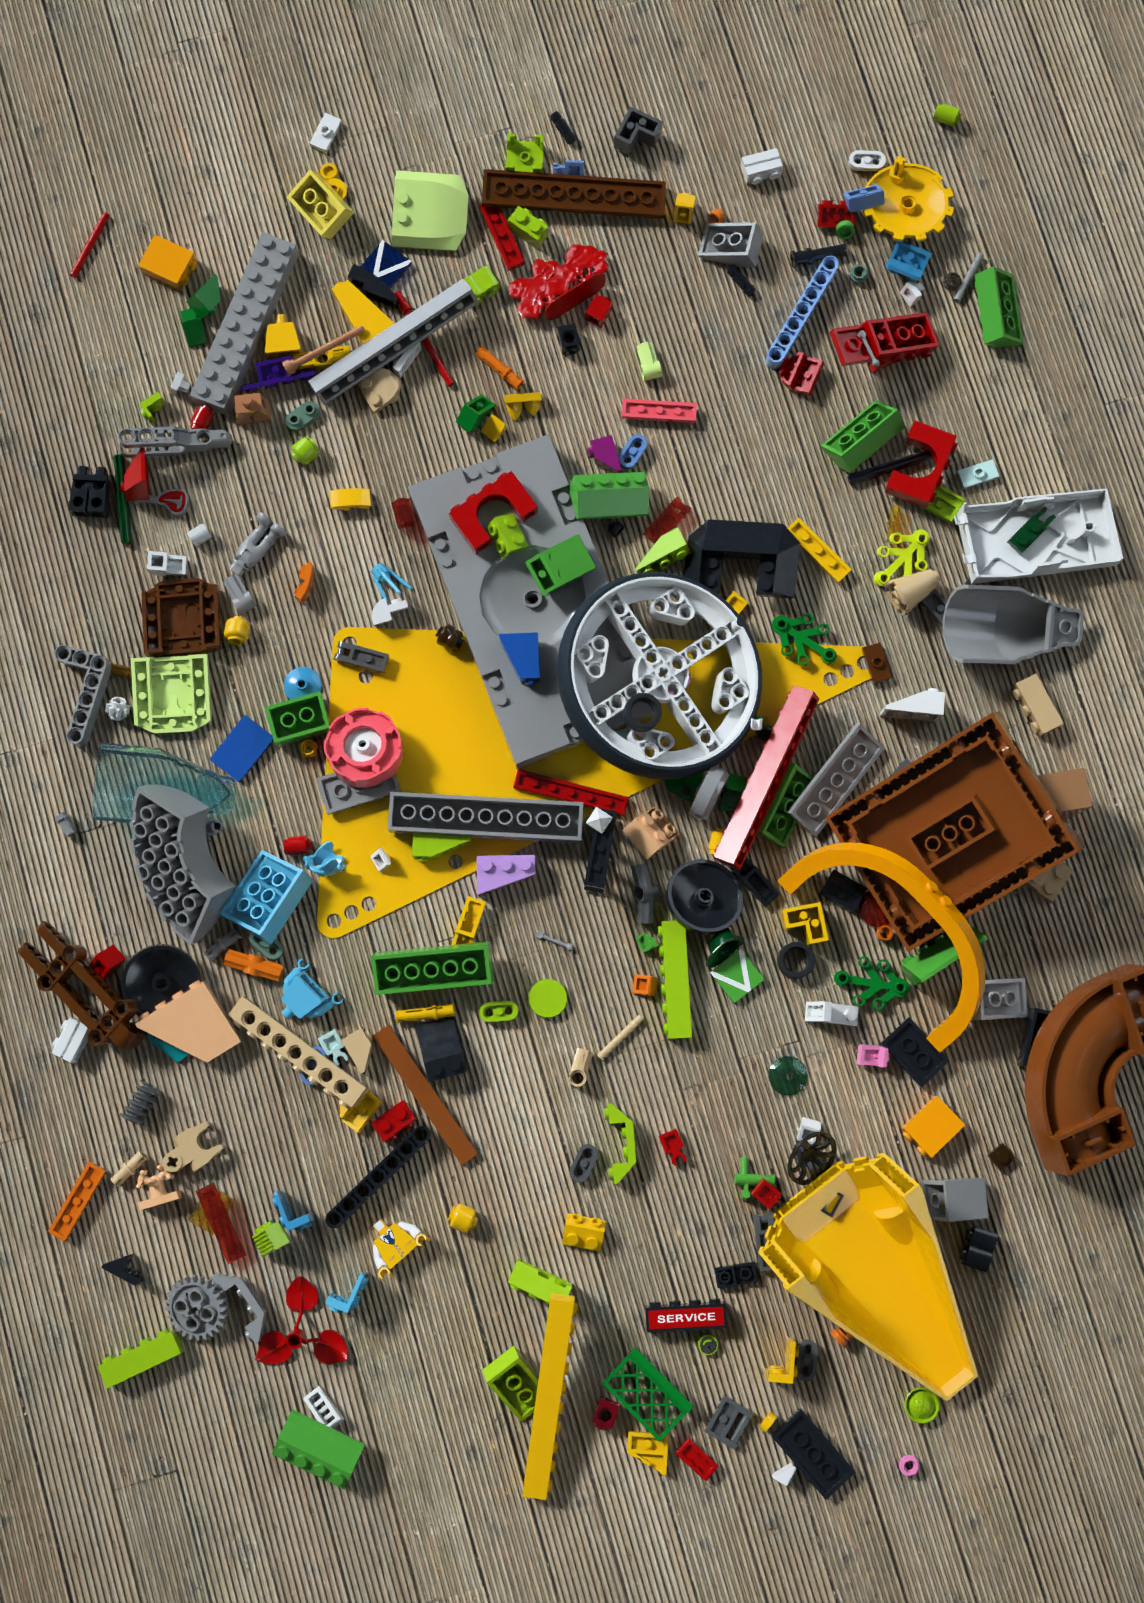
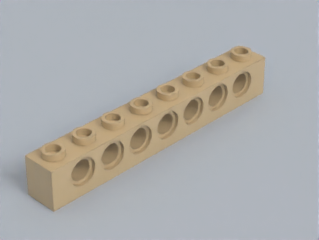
M242 996L228 1014L232 1018L231 1022L239 1028L241 1026L246 1028V1033L253 1039L257 1037L263 1041L262 1046L270 1051L272 1049L277 1051L278 1058L284 1062L289 1060L294 1064L292 1066L293 1069L300 1074L305 1072L309 1075L307 1078L315 1085L321 1084L325 1087L323 1091L329 1096L333 1097L336 1095L340 1098L339 1103L347 1109L349 1107L356 1108L369 1090V1088L314 1049L248 998ZM251 1014H254V1015H255V1021H254V1023L248 1024V1022H247L248 1017H249ZM269 1025L271 1031L267 1036H264L263 1028ZM281 1037L286 1039V1044L283 1047L278 1046V1040ZM300 1048L301 1056L295 1059L293 1052L295 1049ZM311 1060H316L317 1067L314 1070H310L308 1067ZM330 1071L332 1073V1079L329 1082H326L324 1080V1074ZM342 1083L348 1085V1090L344 1094L339 1090Z

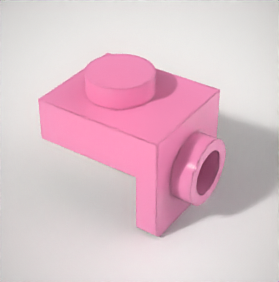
M859 1044L857 1064L887 1067L889 1061L888 1048L880 1045Z

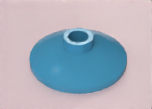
M299 667L292 670L284 681V691L290 700L321 692L322 682L319 675L307 667ZM301 681L305 682L304 687H299Z

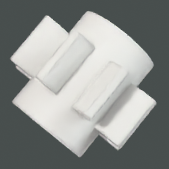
M114 697L106 704L105 712L109 713V717L113 720H123L124 717H127V714H130V705H127V701L124 698Z

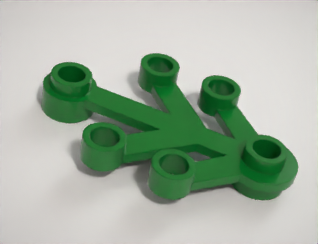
M806 613L803 617L794 619L777 616L772 621V629L780 636L782 655L790 656L793 651V647L788 642V634L794 638L798 655L797 664L804 667L809 662L808 656L805 655L803 644L820 654L823 663H834L837 657L834 649H825L808 638L816 635H827L830 629L827 624L822 623L816 628L797 631L793 628L794 626L802 624L809 626L814 620L812 614ZM810 617L811 621L806 622L804 618ZM783 622L785 626L779 627L778 623ZM825 627L827 631L821 632L820 628ZM788 647L790 652L785 653L783 649ZM827 652L832 653L833 657H832V658L826 657V653H827ZM803 657L806 659V662L801 663L799 659Z
M867 956L860 957L858 965L864 968L871 979L850 976L843 970L836 972L833 977L834 983L838 986H845L849 983L870 987L860 995L853 997L852 1002L858 1007L862 1006L865 1000L880 989L889 991L881 998H875L872 1001V1007L876 1010L882 1009L884 1004L894 996L899 998L906 996L910 990L909 983L903 978L896 977L890 969L889 961L886 959L880 960L877 963V968L885 973L890 982L882 981L871 966L870 959ZM862 959L867 960L866 966L861 964ZM881 962H885L887 964V967L885 969H882L880 967ZM841 974L846 977L844 982L839 980ZM898 984L903 985L902 991L897 990ZM857 997L862 999L861 1004L856 1003L855 999ZM876 1000L881 1001L880 1007L875 1006Z

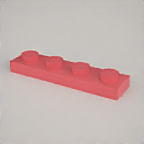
M623 398L622 419L696 423L697 403Z

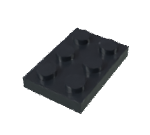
M908 1017L880 1045L888 1048L891 1057L921 1088L949 1060L926 1039L927 1036Z

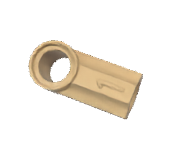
M577 1048L569 1075V1083L572 1087L581 1088L585 1085L593 1052ZM574 1074H581L583 1082L575 1084L572 1081V1076Z

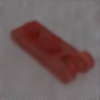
M677 496L645 530L643 535L655 544L662 535L672 531L689 514L692 508L684 505ZM678 508L681 512L677 514L674 509Z

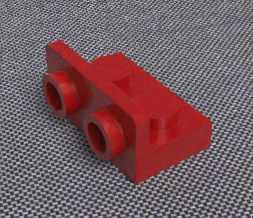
M822 200V204H817V227L836 228L839 222L845 220L851 221L855 225V212H849L845 201H840V205L833 204V201Z
M402 1100L371 1122V1124L381 1137L383 1143L386 1141L391 1143L399 1137L398 1132L403 1129L406 1132L412 1128L417 1118L406 1102Z

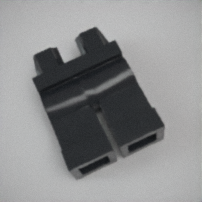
M79 466L77 474H73L69 512L72 516L90 517L91 515V517L109 518L108 502L111 481L108 478V470L105 467H96L95 475H90L89 467Z

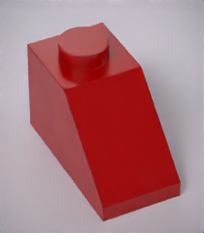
M113 944L98 953L90 963V966L105 981L120 968L126 958Z

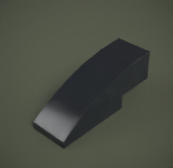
M356 264L352 265L348 274V280L354 286L361 288L363 294L368 299L395 309L399 308L398 298L381 279Z
M747 857L740 870L727 866L764 907H767L780 895Z

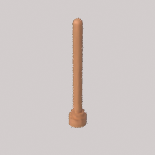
M358 326L294 361L293 359L290 361L288 359L282 362L290 376L298 370L297 367L362 334L365 328Z

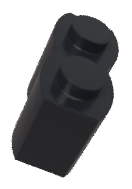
M977 1226L969 1228L965 1240H968L966 1248H962L959 1259L962 1260L961 1264L987 1273L998 1234Z

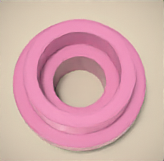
M905 1455L899 1461V1469L905 1476H914L919 1471V1462L914 1456ZM907 1462H912L910 1469L905 1467Z

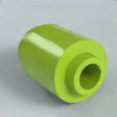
M943 103V105L938 104L933 118L937 119V122L954 127L955 124H959L962 113H959V108Z

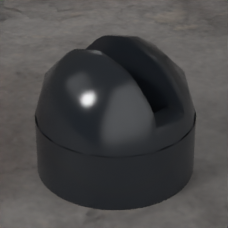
M612 521L608 526V531L613 537H617L624 529V525L619 521Z

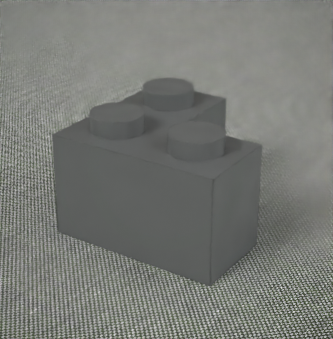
M630 106L614 136V148L630 155L638 140L655 147L662 134L663 121Z

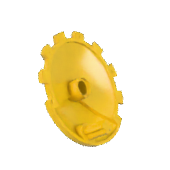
M897 156L894 165L877 172L866 185V187L879 185L884 191L885 203L880 206L864 209L863 212L865 217L871 216L876 223L873 225V228L879 234L884 230L893 235L892 239L897 242H902L904 238H916L917 242H922L927 239V234L933 231L939 234L944 230L945 225L942 222L945 217H952L954 207L948 206V199L953 198V192L951 188L945 189L940 183L943 177L936 171L919 164L905 163V158Z

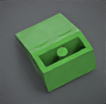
M579 534L539 553L525 562L543 596L554 593L597 568Z

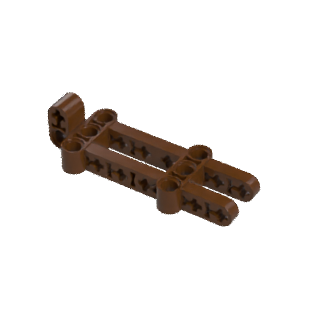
M42 921L36 928V931L58 954L55 959L49 963L33 945L27 942L23 943L18 949L19 955L39 975L37 979L38 988L41 991H54L90 1030L88 1041L92 1046L107 1045L113 1041L119 1048L124 1050L136 1048L148 1034L137 1028L136 1022H129L138 1011L136 1001L133 999L122 1000L85 961L87 950L84 946L70 945L50 923ZM73 973L109 1009L102 1018L68 984L67 980ZM124 1005L127 1007L126 1012L124 1011Z

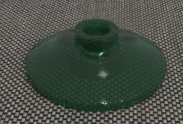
M784 1056L773 1062L769 1069L768 1077L772 1088L776 1092L790 1096L799 1093L805 1087L808 1074L805 1065L799 1059ZM787 1072L792 1073V1078L790 1080L786 1079L785 1074Z

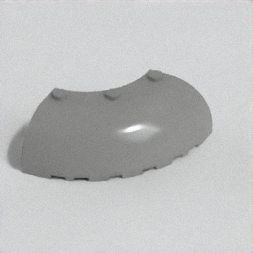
M144 785L137 788L132 805L133 818L130 821V828H132L130 846L137 864L135 865L139 881L144 884L148 900L152 906H156L162 920L167 921L180 938L193 945L201 940L221 917L219 913L231 897L236 885L223 875L210 854L206 839V820L210 807L181 790L164 785Z

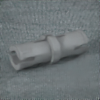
M234 928L222 939H217V943L203 953L212 962L222 952H227L228 948L242 937Z

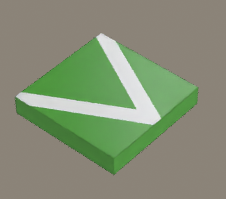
M741 949L710 972L733 1003L737 1002L765 980Z

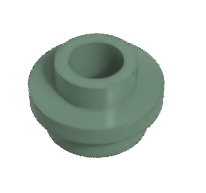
M860 264L853 266L849 272L850 279L855 283L864 282L868 276L865 266ZM855 273H860L861 276L858 277L855 275Z

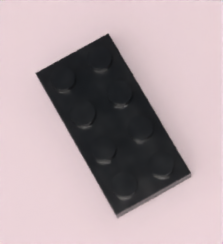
M801 1408L771 1434V1437L825 1500L856 1473Z

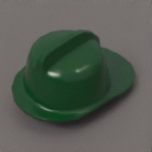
M729 928L716 933L710 941L709 947L712 954L707 959L706 966L713 968L719 965L743 944L744 937L736 936Z

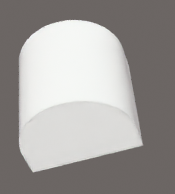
M200 524L187 533L195 547L212 538L204 524Z

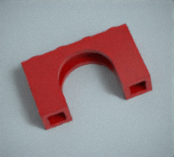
M914 420L907 436L906 444L928 452L935 461V469L929 475L921 478L911 477L893 470L886 485L885 493L927 509L929 503L933 504L937 493L934 492L936 486L940 487L944 479V476H941L943 470H948L951 462L948 458L951 453L954 454L958 446V443L955 442L957 436Z
M512 471L502 473L497 478V481L492 484H486L478 494L470 495L466 502L461 505L457 504L450 510V520L475 554H478L492 544L491 538L477 519L479 510L487 502L498 500L507 503L522 523L538 513V506Z

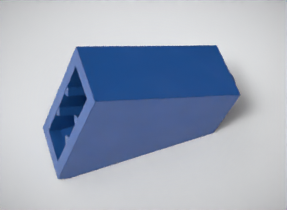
M538 632L499 634L500 643L520 682L525 685H535L536 682H540Z

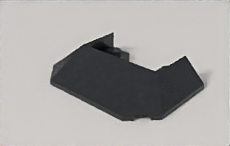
M709 519L688 536L687 546L691 554L686 556L683 577L697 581L719 594L724 558L760 560L756 596L794 599L801 544L784 524Z

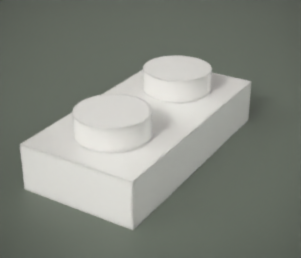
M420 342L405 351L400 358L397 357L394 361L393 371L399 378L402 377L421 351Z

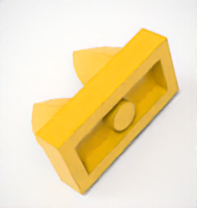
M541 392L504 395L507 411L514 421L521 414L522 402H524L527 411L532 416L538 412L541 405Z

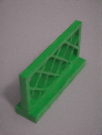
M636 1347L629 1352L623 1361L602 1382L659 1442L694 1407ZM629 1360L636 1365V1374H624V1365ZM622 1368V1374H617L618 1371ZM638 1368H639L644 1374H638ZM613 1377H622V1389H613L608 1382ZM624 1377H636V1389H624ZM638 1377H648L650 1379V1389H639ZM653 1383H654L659 1389H653ZM636 1391V1404H628L624 1400V1392ZM639 1391H650L651 1403L639 1404ZM653 1391H662L665 1394V1403H653ZM631 1406H636V1412ZM639 1406H651V1418H641L639 1416ZM653 1406H665V1418H653ZM667 1406H676L681 1413L676 1418H667ZM645 1421H651V1427ZM653 1421H665V1430L660 1436L653 1430Z

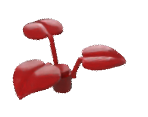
M303 1276L293 1280L286 1293L288 1308L293 1311L300 1309L294 1329L286 1337V1340L285 1336L279 1331L266 1333L260 1341L255 1358L256 1361L265 1364L283 1363L290 1358L292 1349L299 1348L302 1343L306 1345L311 1342H317L314 1346V1354L320 1362L333 1364L347 1360V1345L338 1332L324 1330L320 1335V1339H305L304 1331L299 1329L303 1309H313L319 1299L316 1287Z

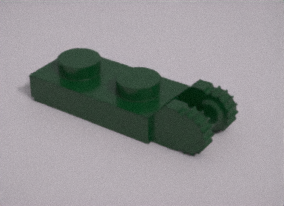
M1045 506L1036 515H1033L1007 541L1020 555L1056 518L1054 514L1050 515L1044 524L1038 519L1046 512L1047 508Z

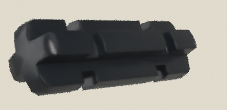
M555 111L550 115V119L556 124L555 126L562 137H565L567 144L571 145L576 141V136L571 132L565 120L561 118L560 113Z
M731 265L727 269L729 276L733 277L735 283L742 290H745L744 293L748 297L752 296L756 291L755 287L749 284V280L741 271L738 272L739 269L736 265Z

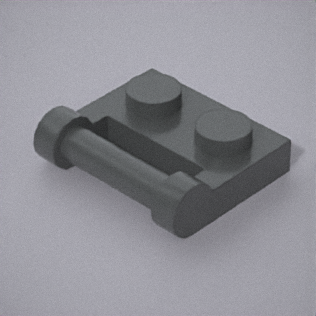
M723 1395L704 1432L736 1450L742 1433L750 1419L754 1418L755 1413ZM738 1413L744 1414L731 1438L726 1437Z

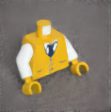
M381 1218L373 1225V1228L380 1235L373 1241L374 1261L379 1271V1277L383 1282H385L384 1276L387 1273L392 1278L393 1273L389 1269L393 1268L417 1245L425 1248L422 1244L423 1240L426 1239L430 1242L431 1239L413 1224L402 1221L399 1223L395 1222L388 1227Z

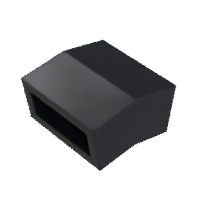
M839 1192L837 1195L840 1197L831 1214L824 1210L827 1204L821 1209L823 1213L832 1218L844 1197Z

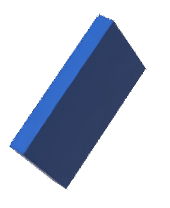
M244 715L209 760L241 783L274 741L273 736Z

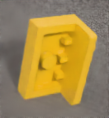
M568 1213L562 1244L600 1252L606 1221Z

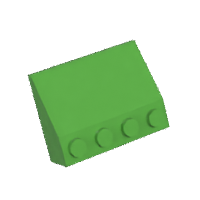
M971 926L979 945L988 939L986 935ZM940 934L934 938V944L931 946L925 944L918 949L919 954L914 957L910 954L902 960L903 964L899 967L912 986L923 983L959 959L957 951L948 935Z

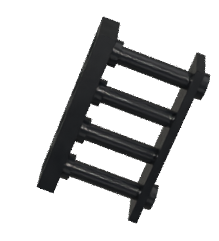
M607 809L601 810L613 818L603 834L594 829L584 882V890L603 893L617 817V811Z

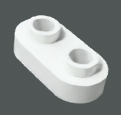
M856 150L851 153L848 163L850 168L855 171L877 172L883 169L886 158L879 151Z

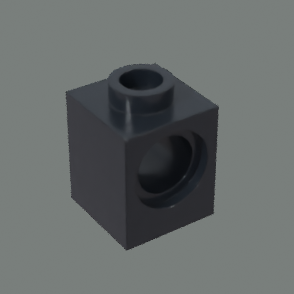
M576 324L557 327L562 355H573L580 351ZM568 338L574 340L572 343L565 342Z

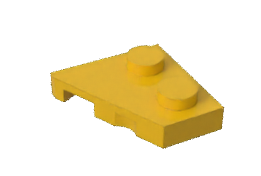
M628 1431L627 1453L659 1471L662 1475H666L669 1434L659 1442L650 1432Z

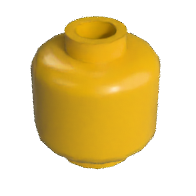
M234 616L228 619L224 630L225 639L231 645H242L248 640L250 624L241 616Z
M458 1204L456 1207H452L447 1221H450L451 1228L467 1233L470 1228L475 1229L478 1218L475 1217V1209L464 1204Z

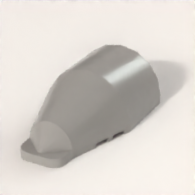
M961 585L955 588L946 603L942 621L943 639L949 655L958 662L1015 664L1021 660L1030 659L1036 655L1065 646L1074 647L1079 645L1082 641L1084 615L1080 609L1064 607L1035 593L1028 592L1021 587Z

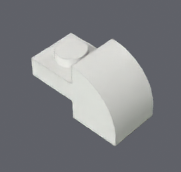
M148 551L147 571L153 575L166 577V575L185 576L186 556Z
M386 598L380 600L372 611L374 626L392 622V613L409 609L407 601H402V598L392 600L391 604L388 605Z

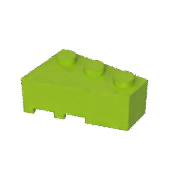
M519 1258L508 1280L512 1289L519 1292L524 1290L529 1293L528 1296L536 1300L542 1299L547 1302V1305H549L551 1293L569 1295L572 1289L571 1282Z

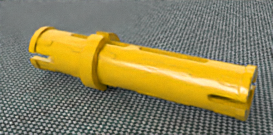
M435 1004L432 1007L395 1011L396 1023L424 1019L438 1020V1018L455 1016L454 1004L436 1006Z

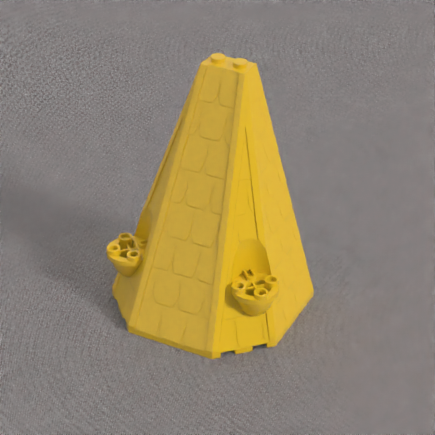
M880 1153L877 1155V1158L870 1160L867 1156L855 1158L853 1160L854 1163L845 1164L844 1161L836 1162L775 1210L773 1215L775 1222L773 1226L768 1227L765 1234L767 1242L765 1247H760L758 1253L783 1282V1286L788 1293L795 1295L910 1377L945 1401H948L978 1377L923 1189L885 1153ZM839 1192L844 1197L832 1218L823 1213L821 1209L827 1204L824 1210L831 1214L840 1197L837 1195Z

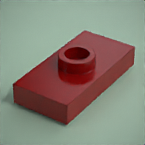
M689 1437L675 1452L705 1482L719 1467Z

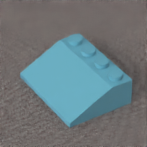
M261 850L219 914L271 945L313 882V879L304 870Z

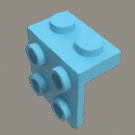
M363 1271L360 1274L349 1299L335 1293L330 1294L325 1303L329 1305L328 1309L336 1313H340V1311L348 1313L354 1310L361 1298L358 1296L359 1292L363 1291L368 1283L369 1278L366 1277L368 1272Z

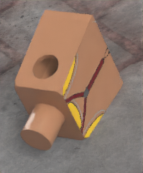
M261 393L234 396L236 424L271 420L270 402Z

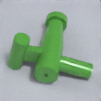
M748 1157L740 1158L741 1174H734V1185L743 1186V1193L740 1194L742 1201L750 1197L748 1187L756 1186L762 1178L772 1186H775L774 1174H770V1176L749 1174Z

